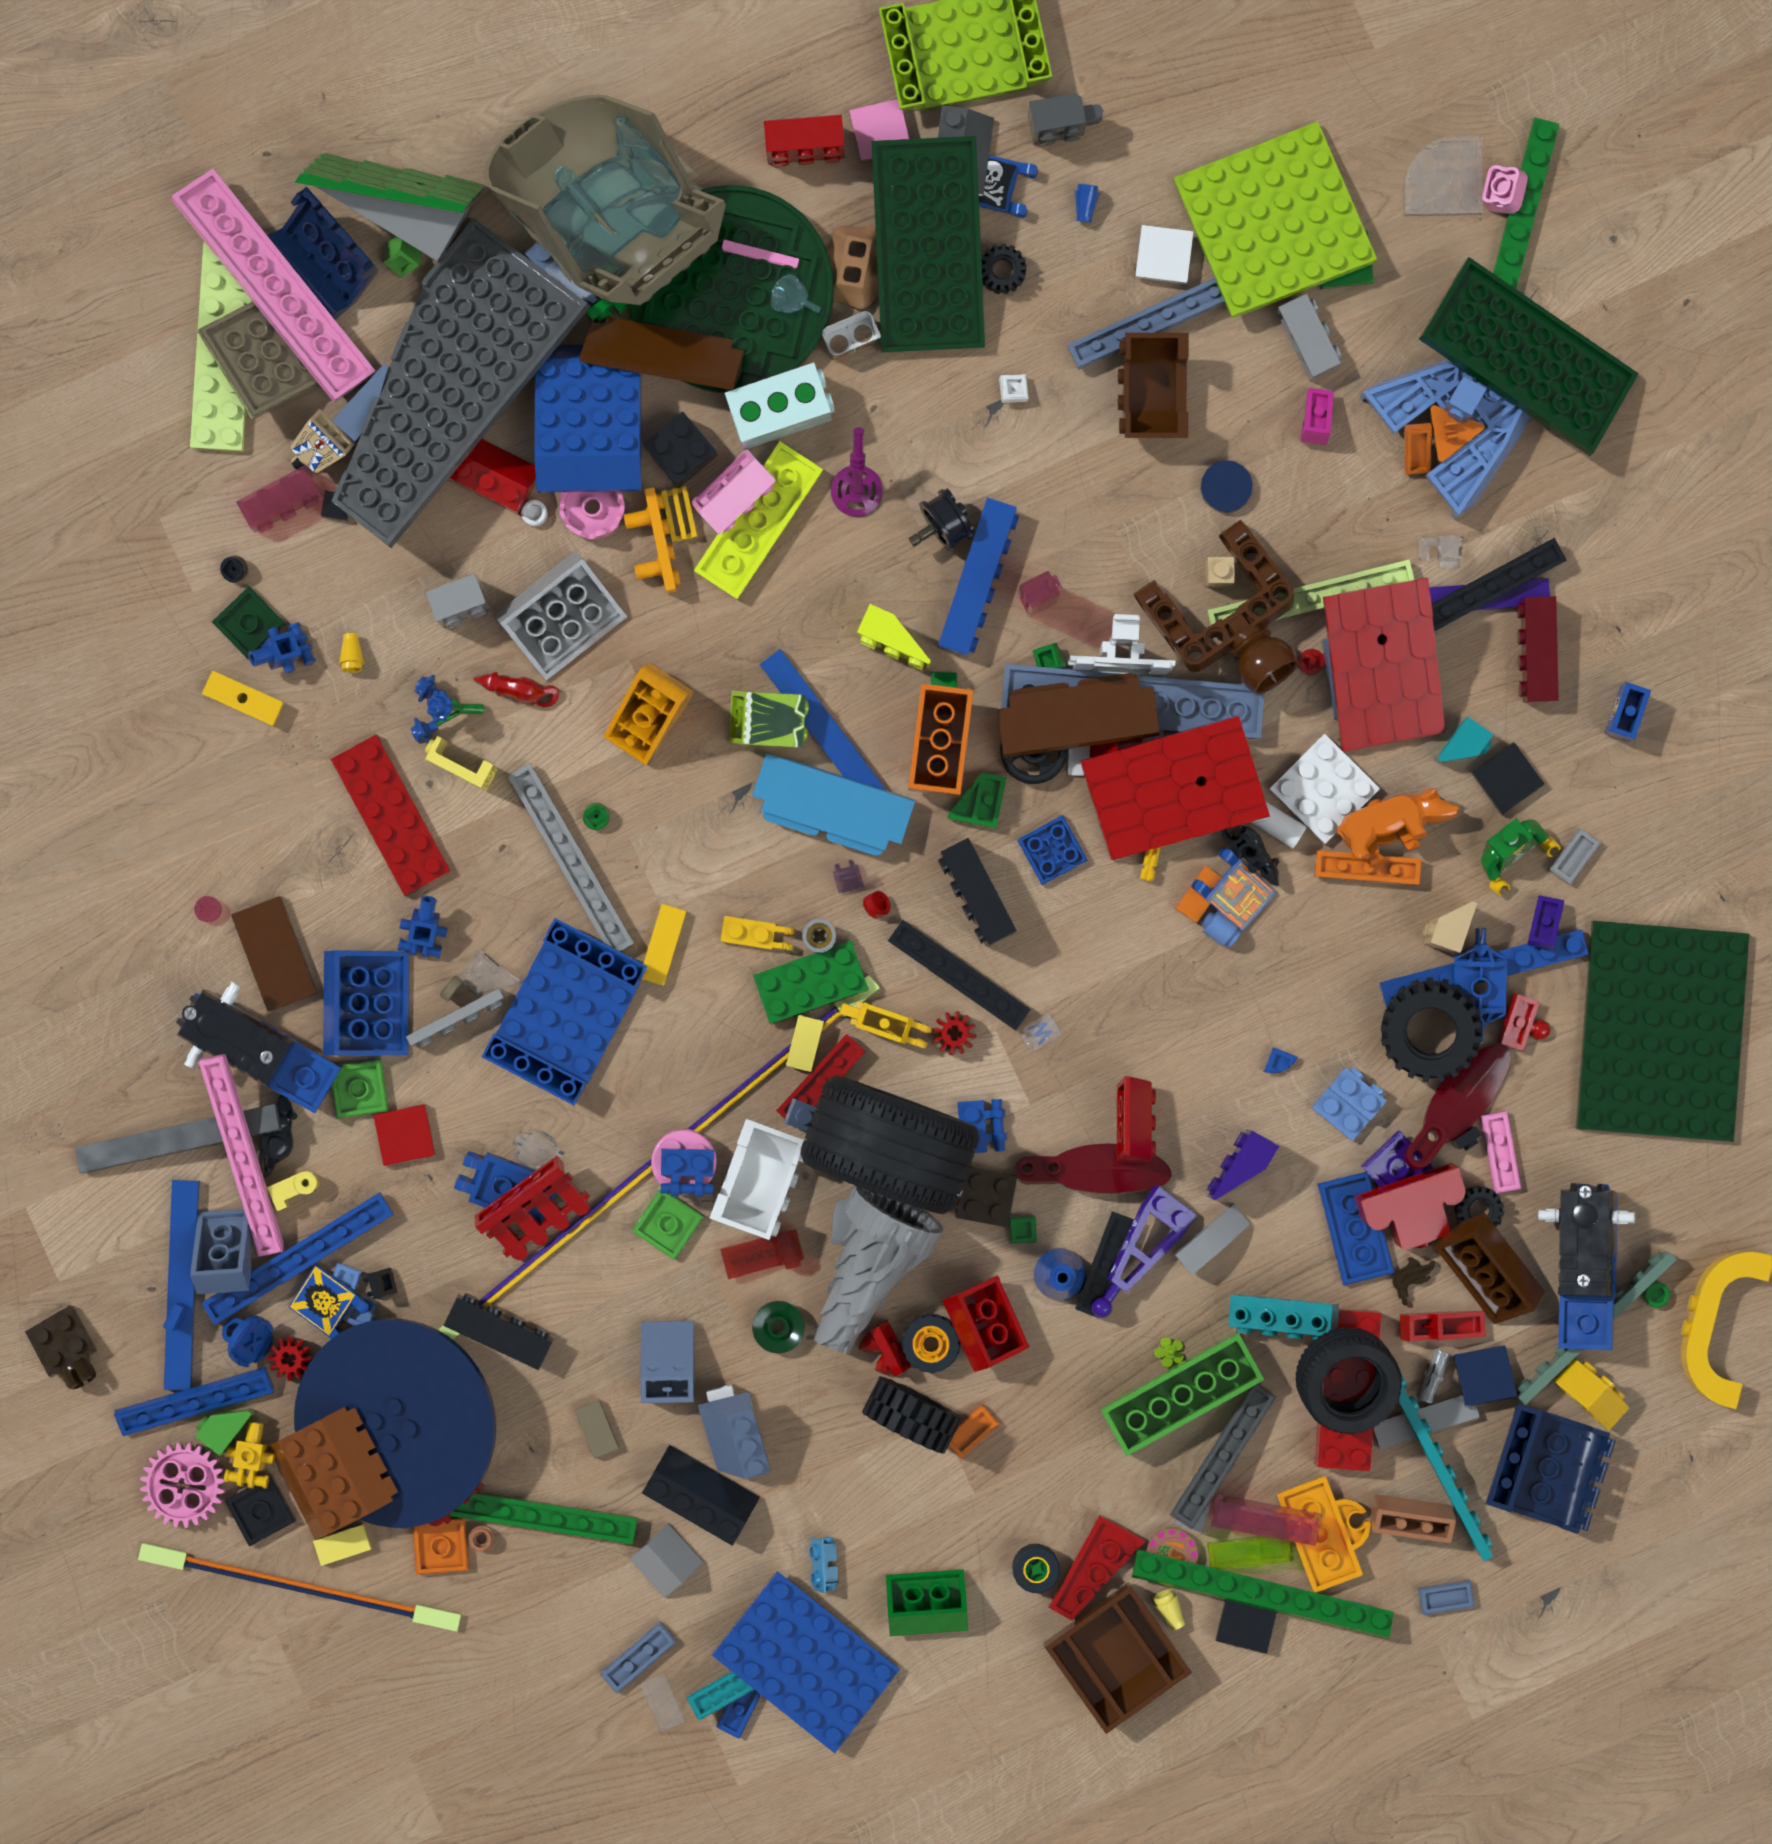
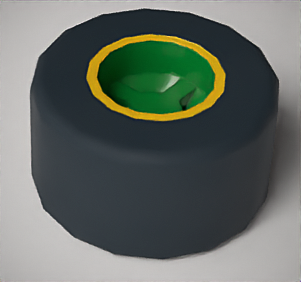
M1039 1543L1029 1544L1021 1548L1015 1555L1012 1563L1013 1576L1017 1584L1025 1591L1031 1593H1043L1051 1589L1057 1582L1060 1574L1059 1561L1055 1553L1049 1547Z

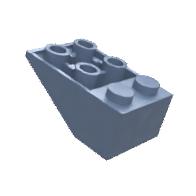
M694 1321L641 1322V1403L695 1401Z

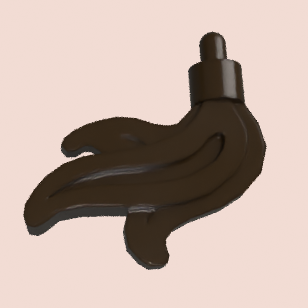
M1409 1257L1408 1265L1395 1273L1392 1284L1397 1290L1398 1298H1401L1404 1306L1407 1305L1406 1297H1409V1285L1427 1282L1431 1277L1427 1276L1425 1278L1423 1276L1433 1270L1435 1261H1430L1427 1265L1417 1267L1416 1260Z

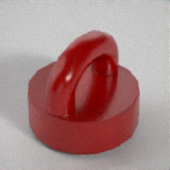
M875 891L863 899V907L872 918L877 919L890 912V901L882 891Z

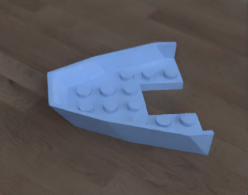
M1444 359L1380 381L1365 390L1359 398L1362 401L1366 399L1394 435L1404 425L1410 423L1434 403L1436 406L1445 409L1463 376L1486 389L1469 418L1482 423L1485 427L1484 430L1426 475L1427 479L1454 512L1452 518L1455 520L1475 505L1521 437L1530 415L1448 359Z

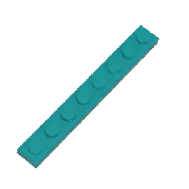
M1401 1374L1402 1389L1400 1390L1401 1395L1399 1396L1398 1404L1478 1555L1483 1561H1486L1493 1557L1490 1551L1493 1545L1486 1533L1483 1535L1480 1533L1477 1526L1481 1525V1522L1474 1510L1469 1512L1465 1504L1469 1500L1462 1487L1457 1489L1453 1480L1457 1477L1449 1464L1444 1465L1441 1459L1444 1453L1437 1441L1433 1443L1428 1434L1432 1433V1430L1425 1418L1420 1420L1416 1412L1420 1409L1413 1395L1408 1397L1404 1390L1408 1385Z

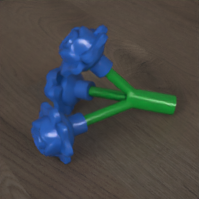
M435 675L429 677L422 676L418 680L414 692L420 696L418 702L431 697L427 700V713L432 716L433 721L426 723L419 721L417 717L414 718L415 725L411 727L412 735L419 744L426 743L428 745L432 738V732L438 730V726L460 714H483L484 705L459 703L448 697L446 691L436 688Z

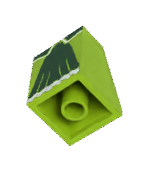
M731 690L729 742L745 745L803 747V742L807 739V728L804 726V719L809 710L806 695Z

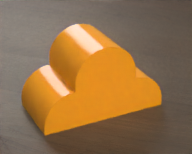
M645 664L635 676L603 737L644 765H647L689 704L694 691L654 664Z

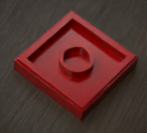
M425 1104L373 1115L383 1166L436 1155Z

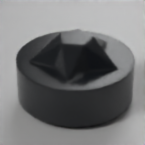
M233 555L222 561L220 571L225 580L235 583L246 577L248 566L242 557Z

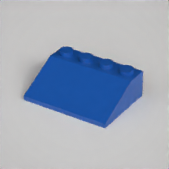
M324 951L323 1055H408V1040L406 1036H408L409 951Z

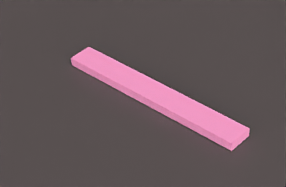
M226 1054L202 1058L198 1062L258 1256L281 1253L285 1250L284 1242Z

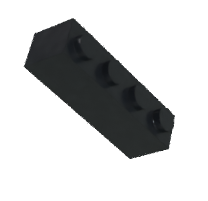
M464 1293L463 1296L457 1295L443 1326L536 1370L540 1369L553 1341V1338L549 1336L550 1332L538 1326L532 1329L525 1325V1320L512 1315L509 1318L501 1314L502 1310L494 1305L488 1304L487 1307L478 1303V1298L468 1293Z

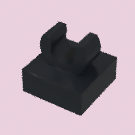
M391 1267L367 1274L368 1277L363 1279L364 1283L369 1282L371 1291L367 1292V1296H373V1299L398 1293Z

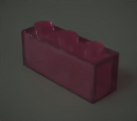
M304 465L240 499L236 503L250 529L255 533L258 531L264 533L274 527L273 523L280 519L283 521L289 520L297 514V510L303 507L309 509L317 505L323 494L309 468Z
M1049 571L1020 584L1018 596L1028 616L1031 617L1057 604L1062 586L1057 576H1051Z

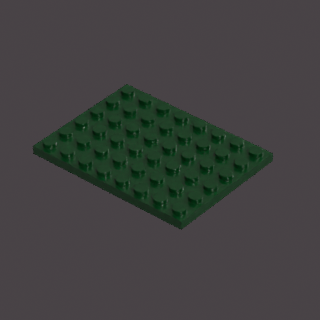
M1591 921L1576 1129L1734 1142L1749 933Z

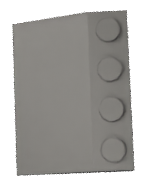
M576 551L494 614L502 627L546 681L627 618V615Z

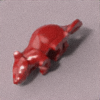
M494 672L473 678L477 684L492 693L495 691L499 697L509 696L520 703H531L533 706L536 704L545 708L553 706L559 699L557 687L553 685L541 687L538 682L527 677L498 676V673ZM547 694L552 696L550 701L546 703L537 702Z

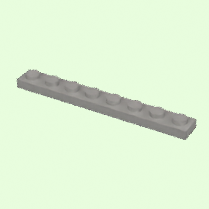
M531 763L508 775L509 780L603 943L619 952L635 944Z

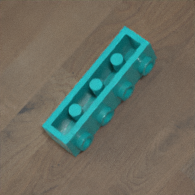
M1234 1294L1230 1295L1228 1326L1237 1327L1236 1332L1252 1333V1329L1262 1330V1335L1277 1336L1278 1332H1287L1288 1338L1303 1339V1334L1313 1335L1312 1340H1316L1319 1335L1321 1336L1325 1332L1328 1333L1329 1330L1333 1331L1338 1328L1339 1304Z

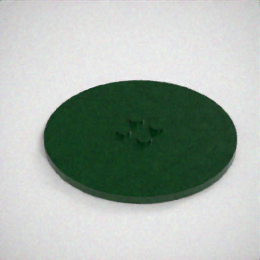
M738 185L715 186L700 190L724 200L726 204L718 240L710 246L706 253L699 255L693 260L687 269L680 271L674 276L669 284L656 291L650 300L641 305L628 304L631 320L733 340L734 349L744 350L741 375L734 389L799 368L815 351L825 333L823 330L828 326L833 308V270L821 237L810 221L799 210L770 192ZM673 204L667 207L647 228L650 232L661 237L673 227L679 218ZM728 240L798 258V267L794 269L790 265L780 266L769 263L765 259L756 260L735 253L723 252V241ZM682 381L692 387L704 391L724 394L725 392L731 391L728 389Z

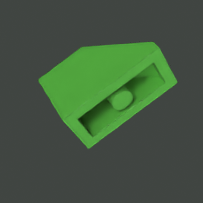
M254 1409L215 1413L210 1417L205 1416L196 1427L199 1432L195 1437L220 1456L225 1453L256 1411Z

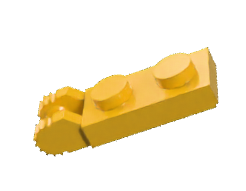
M724 916L720 942L770 950L776 948L793 951L794 945L773 941L775 932L783 933L784 935H795L796 929L776 926L774 923Z

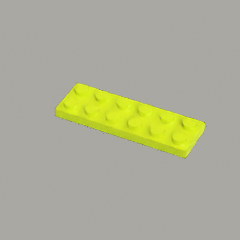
M779 441L763 465L776 480L773 483V489L767 495H761L756 499L754 507L748 513H742L736 518L735 525L729 531H723L720 535L716 536L694 569L695 573L736 600L739 599L823 472L822 468L781 441Z

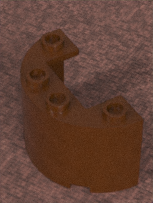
M1125 333V339H1120L1119 355H1123V369H1118V384H1123L1122 395H1118V410H1123V418H1119V434H1124L1125 438H1188L1186 389L1189 333Z

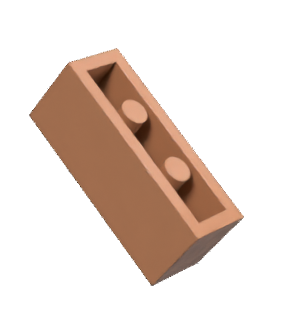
M1377 1494L1374 1495L1370 1514L1374 1533L1451 1543L1456 1523L1452 1505Z

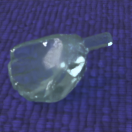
M793 274L781 277L773 288L771 307L775 311L792 313L800 310L803 305L816 313H819L821 307L807 300L808 293Z

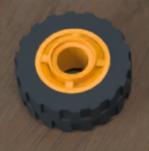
M926 1314L916 1318L908 1326L902 1340V1349L907 1361L915 1369L917 1368L921 1372L935 1373L941 1372L953 1364L959 1354L961 1342L952 1322L946 1317L939 1316L938 1314ZM932 1336L938 1340L939 1347L936 1350H929L925 1347L924 1341L927 1337Z

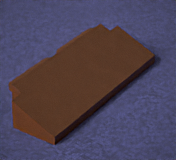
M607 316L604 324L591 322L580 354V362L733 390L741 375L744 350L734 349L733 340Z
M1132 673L1080 680L1077 686L1069 687L1067 683L1063 682L1015 689L1011 696H1009L1010 707L997 709L1004 758L1160 736L1153 687L1140 688L1139 677Z

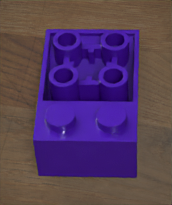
M1247 1129L1246 1132H1240L1233 1144L1236 1146L1235 1151L1232 1155L1227 1154L1220 1165L1223 1171L1219 1178L1214 1176L1208 1185L1207 1190L1210 1193L1207 1197L1217 1200L1266 1170L1279 1146L1252 1130Z

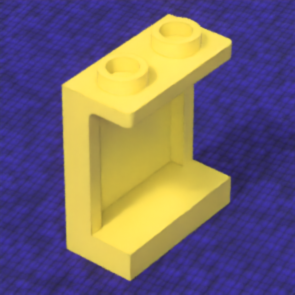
M437 736L435 740L431 739L424 752L427 754L426 760L487 792L498 771L496 766L483 760L476 774L442 756L448 744L443 738Z

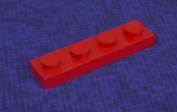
M846 1034L776 1111L785 1119L793 1098L816 1106L820 1095H823L821 1091L826 1081L835 1075L843 1077L866 1051Z

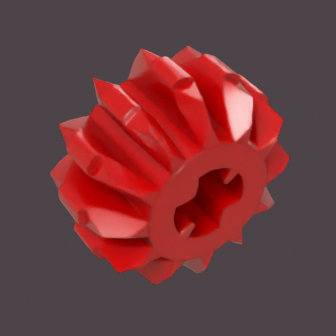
M959 1011L955 1012V1020H951L949 1012L945 1013V1018L948 1022L945 1024L942 1019L938 1018L936 1022L943 1026V1028H933L932 1030L934 1033H941V1037L933 1040L934 1043L942 1040L945 1042L940 1047V1051H944L947 1045L951 1046L949 1055H954V1046H958L959 1053L964 1054L961 1044L964 1043L968 1048H972L973 1045L966 1039L967 1037L972 1039L977 1037L976 1034L968 1033L967 1031L976 1027L974 1023L967 1027L964 1025L970 1018L968 1015L962 1021H958ZM951 1026H958V1031L962 1032L961 1038L957 1037V1041H952L951 1036L947 1035L948 1028L952 1030Z
M289 1336L287 1343L283 1338L278 1339L280 1347L276 1345L271 1346L270 1349L276 1355H269L268 1360L276 1361V1364L272 1365L270 1370L273 1371L279 1368L278 1378H282L286 1372L287 1381L293 1380L294 1374L300 1379L303 1376L302 1370L307 1371L308 1364L305 1362H310L313 1356L305 1355L306 1352L311 1350L310 1346L301 1348L304 1339H299L295 1344L294 1336ZM286 1352L289 1355L295 1354L296 1359L293 1360L295 1364L286 1362L285 1358L288 1357Z

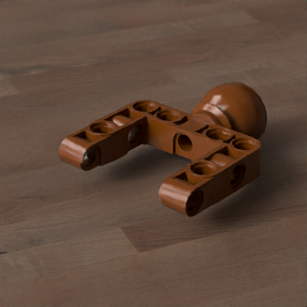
M1239 520L1223 531L1219 538L1259 592L1238 606L1239 609L1224 620L1219 619L1197 635V633L1193 634L1186 624L1183 614L1167 593L1164 594L1155 580H1152L1133 595L1189 671L1200 672L1224 655H1233L1235 660H1239L1238 671L1241 681L1255 695H1261L1280 685L1299 665L1296 653L1292 647L1282 639L1270 637L1271 631L1268 630L1269 624L1293 607L1295 603L1294 591L1289 581L1242 520ZM1248 553H1255L1258 555L1257 558L1252 561L1246 560L1244 558ZM1281 592L1286 593L1288 595L1287 598L1282 601L1276 600L1274 598L1276 594ZM1258 607L1266 609V612L1260 616L1253 613ZM1163 612H1170L1172 614L1167 620L1159 618ZM1215 637L1223 639L1220 645H1212L1210 643ZM1193 652H1200L1202 654L1198 660L1188 658Z

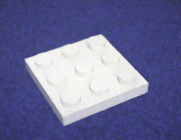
M1324 734L1269 790L1323 844H1326L1336 833L1337 827L1341 824L1344 817L1359 810L1380 788Z

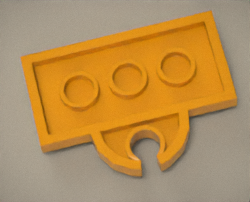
M1325 1475L1276 1493L1313 1592L1317 1593L1363 1575L1354 1550L1363 1545L1368 1538L1371 1522L1370 1520H1365L1359 1527H1352L1349 1523V1518L1352 1514H1364L1367 1512L1362 1505L1355 1500L1347 1498L1334 1499Z

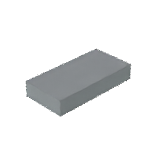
M1578 828L1548 870L1568 885H1571L1601 842L1582 828Z

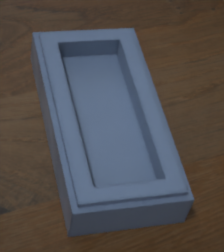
M1470 1580L1418 1588L1422 1615L1475 1607Z

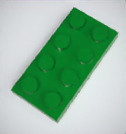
M852 941L834 946L827 952L814 953L753 975L770 1025L869 991Z

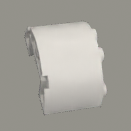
M746 1119L710 1219L768 1240L771 1235L776 1237L781 1222L777 1221L780 1211L786 1212L791 1199L786 1197L789 1187L795 1188L800 1174L795 1172L798 1162H803L800 1152L804 1140Z

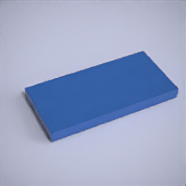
M1361 1172L1317 1183L1342 1284L1348 1285L1394 1273L1384 1230L1372 1229L1361 1220L1354 1198L1355 1195L1373 1189L1370 1176L1366 1172Z

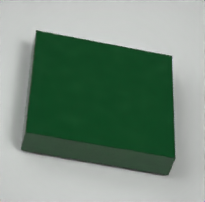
M250 586L212 621L248 660L249 652L260 649L270 637L268 634L269 629L277 627L280 631L286 625Z

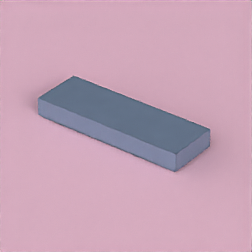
M660 1621L607 1666L600 1675L616 1693H619L677 1643V1640Z

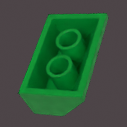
M964 1569L886 1575L890 1637L968 1631Z

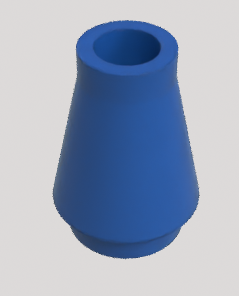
M1078 184L1077 190H1074L1076 221L1092 223V216L1100 195L1098 193V186Z

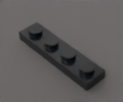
M1111 1211L1077 1301L1076 1310L1096 1317L1092 1312V1303L1095 1299L1103 1297L1112 1285L1107 1279L1134 1219Z

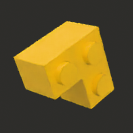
M1574 1358L1554 1382L1593 1419L1609 1431L1629 1409V1406L1623 1401L1625 1395L1604 1375L1601 1378L1597 1377L1595 1374L1598 1371L1587 1361L1582 1364Z

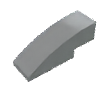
M1232 1204L1198 1232L1193 1239L1174 1253V1255L1186 1270L1193 1275L1233 1241L1250 1223L1237 1207Z

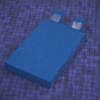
M468 1151L462 1165L476 1169L473 1180L459 1174L454 1189L471 1194L468 1202L485 1208L536 1170L487 1152L485 1158H482L478 1154ZM553 1193L550 1196L552 1200L554 1199L555 1193ZM536 1207L529 1211L539 1223L546 1219Z

